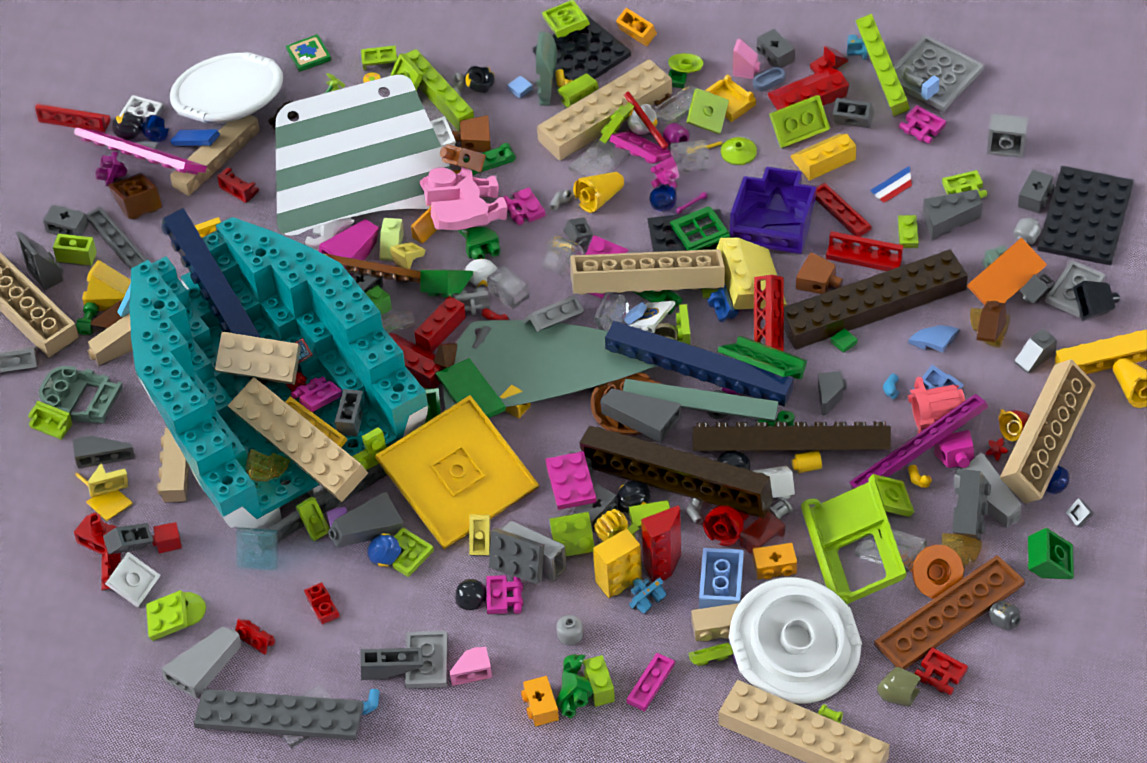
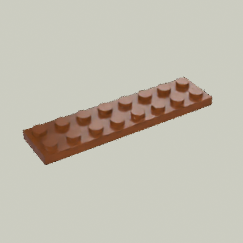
M324 254L340 262L348 273H357L358 271L359 275L369 276L371 273V277L382 278L384 276L386 280L396 279L397 282H407L410 279V282L420 283L421 271Z
M996 555L877 638L874 645L896 667L905 670L924 657L932 647H938L989 611L994 603L1006 599L1023 587L1025 580L1001 557Z

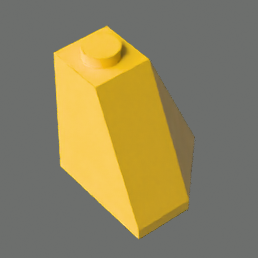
M97 260L87 276L86 281H89L88 291L83 293V304L92 302L98 305L99 311H106L119 300H123L131 279Z

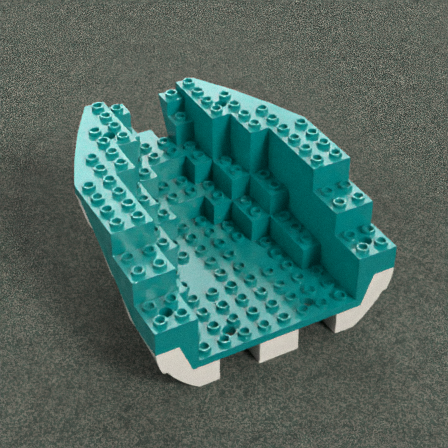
M234 217L217 224L216 231L202 238L261 338L295 343L302 338L304 339L313 356L298 364L297 371L305 375L307 384L310 383V380L323 376L326 382H333L342 390V393L344 389L363 391L366 407L358 436L343 435L347 438V442L342 446L344 451L354 456L365 450L362 436L378 427L383 431L386 447H389L425 423L428 411L426 391L405 367L403 351L383 328L379 309L340 262L274 231ZM167 256L152 264L147 260L131 268L130 328L136 374L165 421L177 446L186 458L198 484L215 505L228 526L231 528L236 526L246 530H266L282 520L279 509L282 505L306 492L311 497L317 499L328 491L237 417L228 407L251 379L218 373L215 370L222 333L219 326L220 321L217 316L214 317L212 315L208 301L202 298L200 294L201 289L198 284H194L191 280L190 272L181 276V282L178 279L176 268ZM268 381L263 384L284 402L291 396V390L285 383ZM341 397L312 412L335 430H337L335 419ZM358 444L357 447L351 448V446ZM291 481L289 484L283 485V483Z

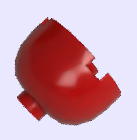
M721 505L713 508L707 514L703 522V528L709 539L721 541L719 543L721 546H730L735 544L742 535L744 520L740 512L734 507Z

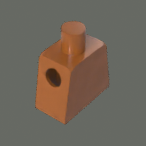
M488 115L462 120L460 122V131H451L455 141L461 142L462 148L475 152L491 150Z
M448 144L441 148L440 157H442V162L473 171H482L485 154ZM464 156H468V157H469V161H468V162H464V161H463V160H464Z
M810 252L796 276L797 290L816 294L826 293L830 286L840 288L843 283V278L836 276V265Z

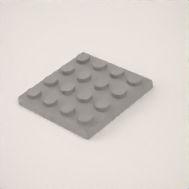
M924 35L894 66V69L904 92L944 112L984 70V64ZM908 65L914 66L916 77L924 79L925 82L934 75L939 78V91L927 101L921 97L922 88L909 84L906 81L904 70H906Z

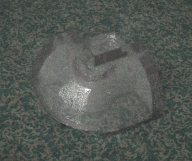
M555 235L547 245L548 251L541 266L571 280L570 256L585 255V252L581 245Z

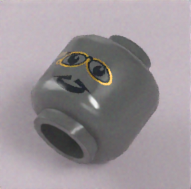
M1002 600L994 603L990 609L989 616L992 624L1006 631L1017 627L1021 621L1019 608L1007 601Z

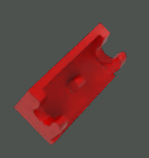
M226 168L221 174L217 175L219 188L245 203L259 192V188L254 187L256 185L255 182L249 184L238 178L234 173H230L232 171L231 168Z

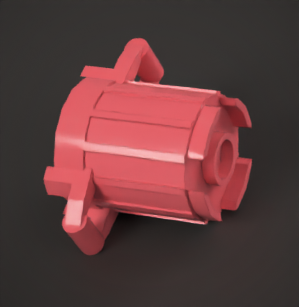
M922 377L916 378L914 383L915 389L910 390L912 394L908 395V401L912 405L914 420L919 429L917 430L918 434L965 402L963 390L958 389L959 385L954 386L953 384L926 390Z

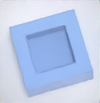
M934 75L922 84L921 97L926 101L939 91L938 77Z
M519 76L508 84V90L518 98H522L533 90V85L522 76Z
M641 302L630 309L624 321L630 325L642 317L647 308L645 304Z

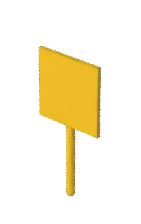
M75 473V476L89 487L88 481L79 473ZM119 490L93 496L86 501L106 521L133 504Z

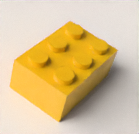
M628 529L621 531L593 548L595 582L608 598L619 595L624 589L631 585L633 586V580L636 578L642 580L641 545Z

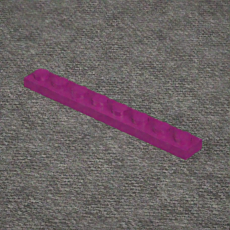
M977 394L973 395L849 482L850 486L854 489L869 482L872 474L884 477L891 476L926 450L932 448L939 441L948 437L959 427L965 425L969 420L981 414L982 411L988 408L986 401Z

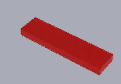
M825 182L816 187L815 200L854 236L861 237L872 229V226Z

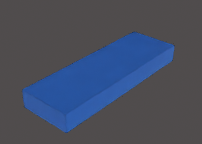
M218 129L179 130L170 142L173 146H211L220 136Z

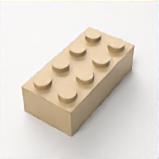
M222 332L215 370L223 374L248 378L255 377L256 379L295 385L301 346L297 343Z

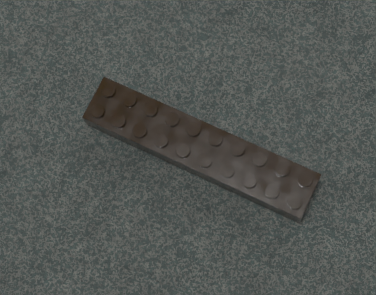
M949 249L784 307V331L796 350L831 338L844 328L850 331L967 290L968 275L953 251Z
M834 421V425H827V422H814V425H807V422H795V426H787V422H775V426H768V422H755L756 426H748V422H736V426H728V422H716V426H708V422H699L697 426H693V451L891 449V425H886V421H873V425H866L865 421H854V425H847L846 421Z
M590 425L579 442L581 452L584 451L585 457L591 459L593 470L631 481H642L649 486L696 498L714 505H728L734 507L739 512L763 519L773 502L770 476L764 473L753 472L746 468L735 467L725 462L721 463L707 457L693 455L690 452H682L672 447L661 446L654 442L643 441L636 437H629L619 432H611L601 427Z

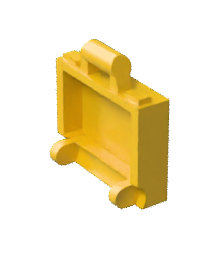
M728 74L723 80L720 79L705 90L729 100L725 118L731 122L756 105L754 93L744 90L732 81V77Z

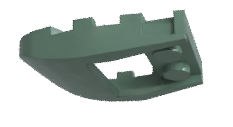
M543 31L539 32L536 50V74H540V79H537L536 83L537 87H539V106H550L557 61V48L553 36Z
M61 366L47 374L40 386L39 396L43 403L70 413L71 420L105 423V418L120 392H123V385L120 381L115 384L110 381L108 376L103 374L100 376L87 368L85 371L77 370L76 367ZM87 385L99 388L86 411H81L80 413L72 412Z

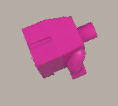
M673 157L650 168L651 172H654L657 176V179L651 181L653 188L659 186V183H662L663 186L669 184L671 189L678 187L675 179L679 178V172Z

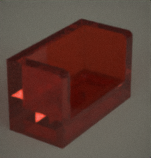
M768 511L764 519L758 518L740 533V546L753 556L754 548H760L776 534L780 537L785 536V524Z

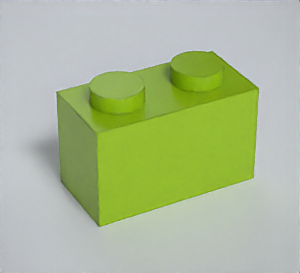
M57 234L53 245L57 262L92 266L97 253L93 237Z
M603 655L585 659L583 661L584 676L591 683L593 689L591 696L595 707L615 702L614 687Z

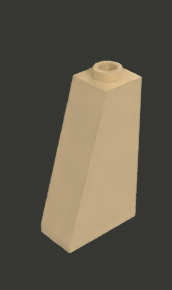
M130 313L88 341L90 349L87 352L92 361L95 360L98 366L133 351Z

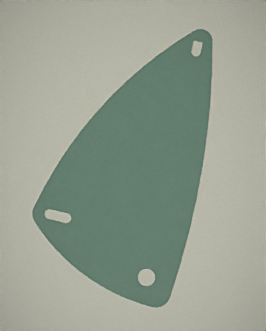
M523 320L472 322L457 341L458 347L454 363L457 364L470 358L506 407L588 389L656 366L606 350L605 336L608 331L558 323L537 332L532 322L524 324ZM483 326L492 328L485 337V341L477 349L472 348L477 339L475 329H482ZM511 384L523 391L504 399L500 397ZM444 389V401L447 410L455 405V402Z

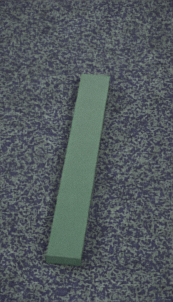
M625 379L623 391L679 403L681 408L773 422L776 421L779 404L778 401Z

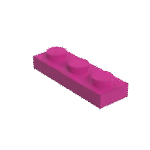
M656 653L627 697V704L645 712L675 666V661Z

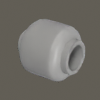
M1030 217L1021 219L1013 232L1016 242L1022 237L1028 245L1034 244L1041 232L1039 222Z
M565 615L558 620L556 630L560 642L565 645H574L580 642L583 637L582 621L575 615Z

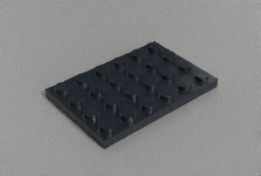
M1061 165L1039 241L1038 251L1112 266L1134 180Z

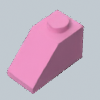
M737 39L733 50V76L753 79L755 74L760 71L761 63L758 62V54L741 39Z
M486 646L475 647L464 652L450 671L452 686L492 678Z

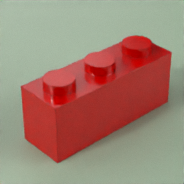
M449 296L414 331L416 345L433 353L465 320L464 303Z

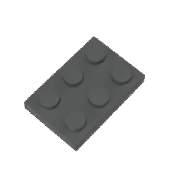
M495 528L491 530L489 568L535 584L541 583L545 544Z

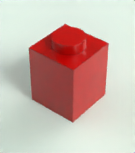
M177 522L153 527L152 544L153 547L157 546L159 554L182 549Z

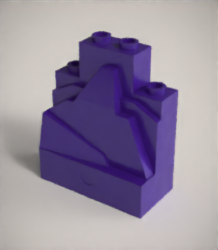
M767 166L762 178L744 176L730 213V238H740L771 250L802 254L810 228L816 186L802 185L801 171Z

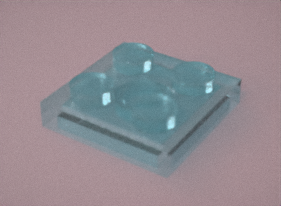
M238 527L236 530L237 567L276 570L278 568L277 530Z

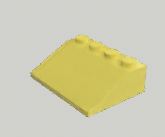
M720 238L717 249L721 251L725 267L724 283L733 308L754 309V277L777 275L769 249L740 238ZM766 280L761 281V290L763 291L766 287ZM784 298V307H786L787 304ZM764 299L761 302V309L766 306Z

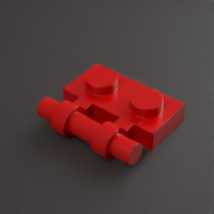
M932 647L921 662V666L926 669L925 672L917 669L914 674L920 677V682L923 684H930L937 688L936 690L940 693L945 692L951 695L954 688L948 685L949 682L958 685L968 671V666ZM933 673L941 676V681L932 677Z

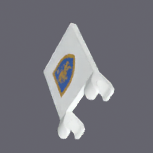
M675 302L646 303L645 306L647 308L643 316L629 326L655 333V328L673 308Z

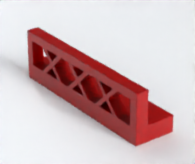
M36 104L35 106L38 121L41 123L72 128L77 127L105 133L111 121L110 115L41 104Z
M830 231L826 259L889 271L901 266L904 245ZM834 238H835V239H840V240L843 241V242H842V243H840V242H835V241H834ZM853 243H859L861 246H855ZM871 246L877 247L879 250H875ZM889 250L898 251V254L891 253Z
M777 275L754 277V341L761 343V339L764 337L767 346L784 352V277ZM766 280V287L762 291L761 281ZM764 299L766 301V306L762 310L761 302ZM764 318L766 320V325L762 329L761 321Z

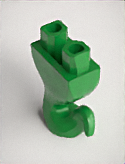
M472 227L458 231L466 239V253L469 259H484L485 254L488 253L493 257L500 255L499 237L493 230L485 227Z
M584 654L568 655L563 660L562 687L557 696L556 705L561 708L562 715L568 718H573L576 715L578 707L586 706L588 698L593 694L589 680L577 674L583 664Z

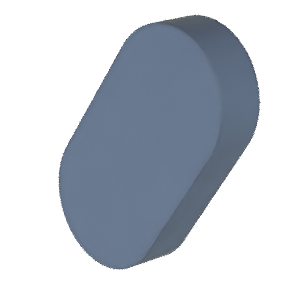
M773 67L756 75L753 78V88L757 91H766L782 83L785 80V71L780 67Z

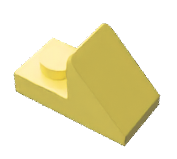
M412 242L391 246L390 248L394 264L407 269L411 268L413 259L423 257L426 251Z
M100 464L88 481L90 497L127 488L128 478L125 468L106 473L103 465Z
M470 514L469 555H490V515Z

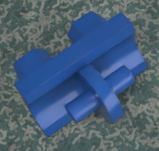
M726 285L719 287L718 291L711 293L707 302L709 307L715 309L718 321L724 322L727 318L734 319L738 315V309L733 308Z

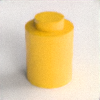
M819 450L795 454L794 459L791 460L793 470H797L798 474L822 469Z

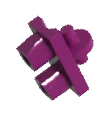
M115 151L112 152L111 156L102 155L100 166L103 168L97 167L95 171L96 179L104 180L107 187L108 184L113 182L114 177H124L127 174L125 164L118 162V152Z

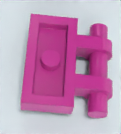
M916 105L906 116V121L909 123L901 122L899 124V128L904 130V133L907 135L911 134L917 137V140L930 144L933 138L928 135L932 134L936 137L946 126V121ZM917 126V127L921 128L922 130L919 131V130L915 129V127Z
M529 187L513 193L514 200L509 199L508 196H503L508 207L507 211L510 212V217L518 225L524 223V218H527L530 223L546 216L544 208Z
M322 376L310 380V383L305 386H298L295 391L291 392V396L293 399L299 397V402L308 410L314 412L342 397V390L333 382H326V379Z
M506 575L486 576L487 614L508 613V606L513 607L515 614H520L524 605L523 598L521 597V592L523 591L521 578L514 576L513 582H507ZM507 591H512L513 597H507Z

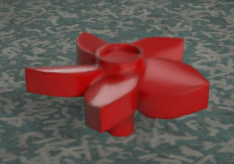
M1004 438L998 439L997 442L988 440L991 448L986 454H994L997 461L1000 460L1001 453L1009 452L1007 448L1003 447Z

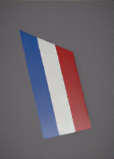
M910 165L870 191L885 203L912 186Z

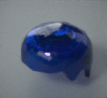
M149 115L142 125V132L149 141L160 143L167 138L169 128H165V120L157 115Z
M662 184L660 187L655 188L649 197L651 206L660 212L671 210L677 201V193L672 185L668 187Z
M1060 465L1057 466L1058 470H1055L1046 489V492L1053 495L1064 491L1070 481L1069 471Z

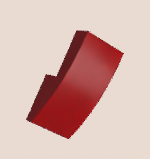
M322 582L304 590L321 625L340 617L339 611Z

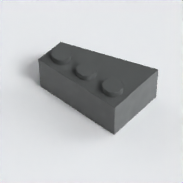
M978 190L923 199L922 214L932 240L937 239V236L944 232L946 234L951 232L953 228L959 225L962 227L981 218L982 201Z
M957 469L956 475L960 476V487L955 488V494L959 496L957 507H954L952 532L957 538L981 540V534L985 532V522L983 520L984 515H987L988 503L986 501L987 495L989 496L991 493V484H989V481L981 471Z

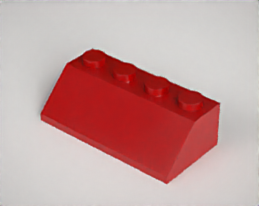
M828 68L768 92L767 95L777 110L816 95H820L822 105L824 106L836 101V98L842 99L847 97L849 83L841 71Z
M388 333L403 351L405 367L423 388H437L440 382L436 378V373L446 369V367L434 363L435 354L395 333Z
M679 505L641 519L643 566L652 582H655L658 578L665 581L672 577L681 557Z

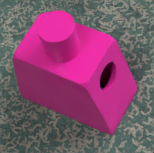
M969 430L951 433L948 437L934 445L935 456L947 468L957 466L966 468L974 459V447Z

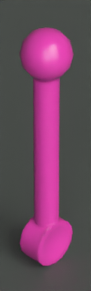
M702 192L699 197L682 207H678L675 211L677 214H680L684 209L697 201L706 199L707 193Z

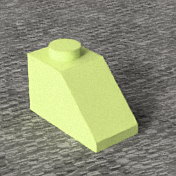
M384 218L380 237V260L393 261L390 248L391 246L402 244L404 236L402 219Z

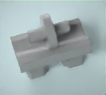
M483 287L476 288L474 290L475 293L467 294L466 290H462L461 293L454 295L456 300L464 303L465 311H472V316H476L475 310L490 308L488 291H485Z

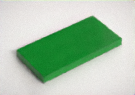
M470 358L436 373V378L455 404L471 395L488 419L506 411L504 403Z

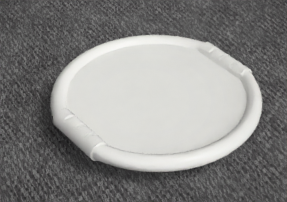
M250 52L224 54L204 60L180 75L171 88L170 101L178 115L203 123L235 121L251 115L268 104L279 92L283 83V74L273 59Z
M778 578L760 584L751 590L737 606L731 620L728 635L739 672L752 686L794 704L815 703L839 692L854 675L861 655L862 641L851 608L829 588L803 578Z

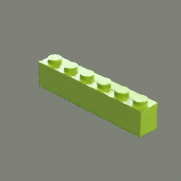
M869 14L855 20L893 116L909 111L910 107L873 15Z
M417 49L406 53L412 62L424 73L418 88L450 123L460 131V122L462 120L474 118L472 108Z

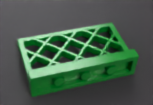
M738 336L736 343L718 346L717 350L719 353L782 377L791 376L796 379H802L807 360L743 336Z

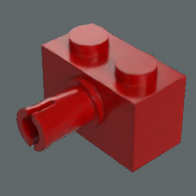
M92 513L86 515L74 531L76 542L102 555V552L107 549L103 535L117 526L104 523L101 520L100 514Z

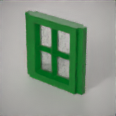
M710 206L670 222L672 229L688 251L702 250L719 243L720 238H730L728 230Z

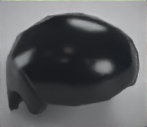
M465 579L456 588L455 600L460 608L475 610L478 609L482 601H485L486 588L476 579Z

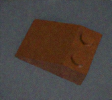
M142 173L108 184L112 195L128 219L140 218L142 214L154 213L163 207L157 187Z

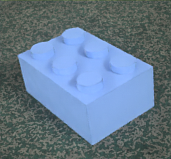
M703 548L699 609L741 602L743 550Z

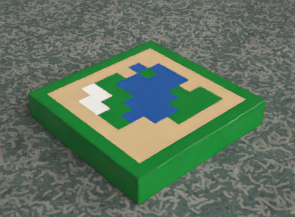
M318 34L286 45V51L299 72L331 61V56Z

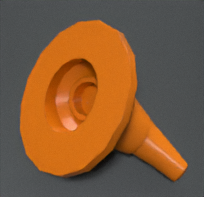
M937 544L928 546L917 555L915 560L901 558L905 570L912 572L916 587L929 598L935 599L963 579L964 568L962 560L956 551L948 546Z

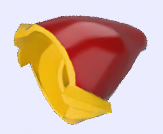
M1001 409L998 421L1003 437L1009 441H1017L1030 414L1020 410L1004 411V409Z

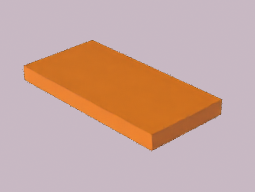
M1021 237L974 278L967 287L984 305L987 301L1005 303L1034 274L1043 270L1047 264Z

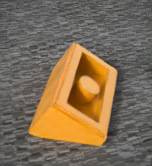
M431 207L411 225L412 238L420 243H424L438 230L435 229L433 219L431 218Z

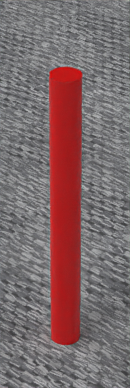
M629 91L623 95L625 99L634 105V111L663 150L667 149L669 145L631 93Z

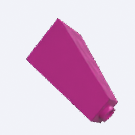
M364 219L319 245V252L365 261L377 243L379 227Z

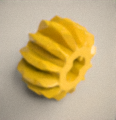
M613 509L607 511L604 515L602 514V517L597 519V523L594 524V531L599 539L606 541L627 529L628 521L623 513Z

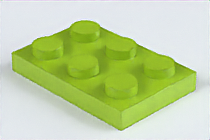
M574 0L541 12L544 20L557 38L565 37L573 31L582 30L585 26L590 25L588 18Z
M820 95L769 113L780 148L830 130Z

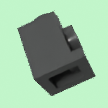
M585 217L569 219L563 230L570 242L578 245L580 248L587 246L593 236Z

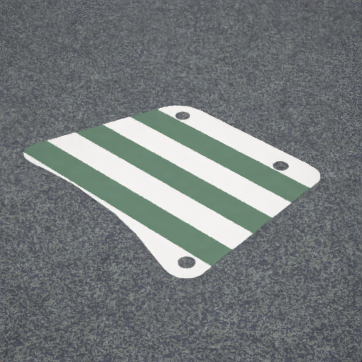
M404 75L388 76L294 101L285 105L279 111L276 117L277 226L282 234L288 236L297 235L335 220L377 211L429 209L431 207L426 205L425 195L420 187V180L428 176L432 169H452L450 164L442 162V157H440L442 147L415 87L408 77ZM379 88H388L390 95L388 97L380 96L378 93ZM290 111H296L299 114V119L294 122L290 121L287 114Z

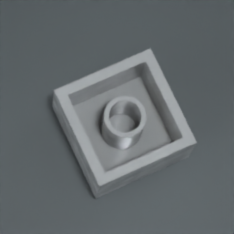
M992 113L987 154L1023 158L1028 118Z

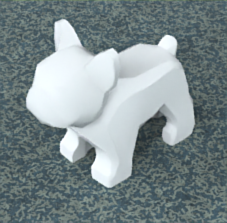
M349 217L313 228V234L320 235V237L314 239L307 236L305 245L319 252V245L352 227L354 220Z

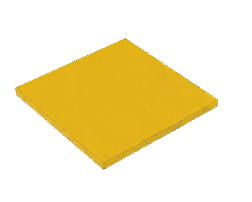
M471 395L375 455L376 460L444 550L469 534L470 514L490 515V519H492L540 486Z

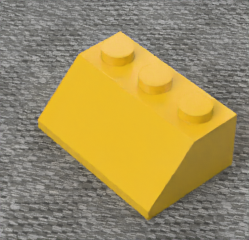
M837 134L790 155V158L810 181L856 160V144L848 134Z

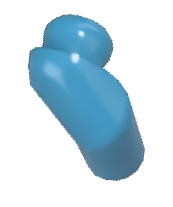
M894 373L888 377L883 385L885 394L890 396L891 399H896L900 394L895 386L899 377Z
M370 689L368 701H363L364 709L362 715H367L378 707L380 694L378 689Z

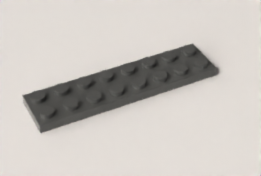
M203 689L194 726L195 728L356 740L364 703L360 700Z

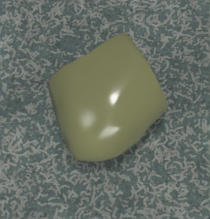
M895 667L879 683L877 691L885 701L909 707L920 691L919 688H915L920 681V677L900 667Z

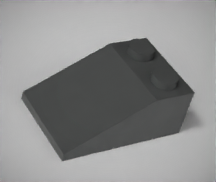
M16 232L26 268L41 288L45 291L64 281L62 277L64 271L59 263L54 262L55 260L51 252H47L43 246L22 232Z

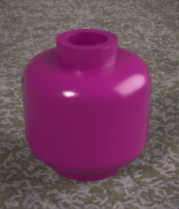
M671 123L664 129L663 138L669 146L674 149H680L687 145L689 132L678 123Z

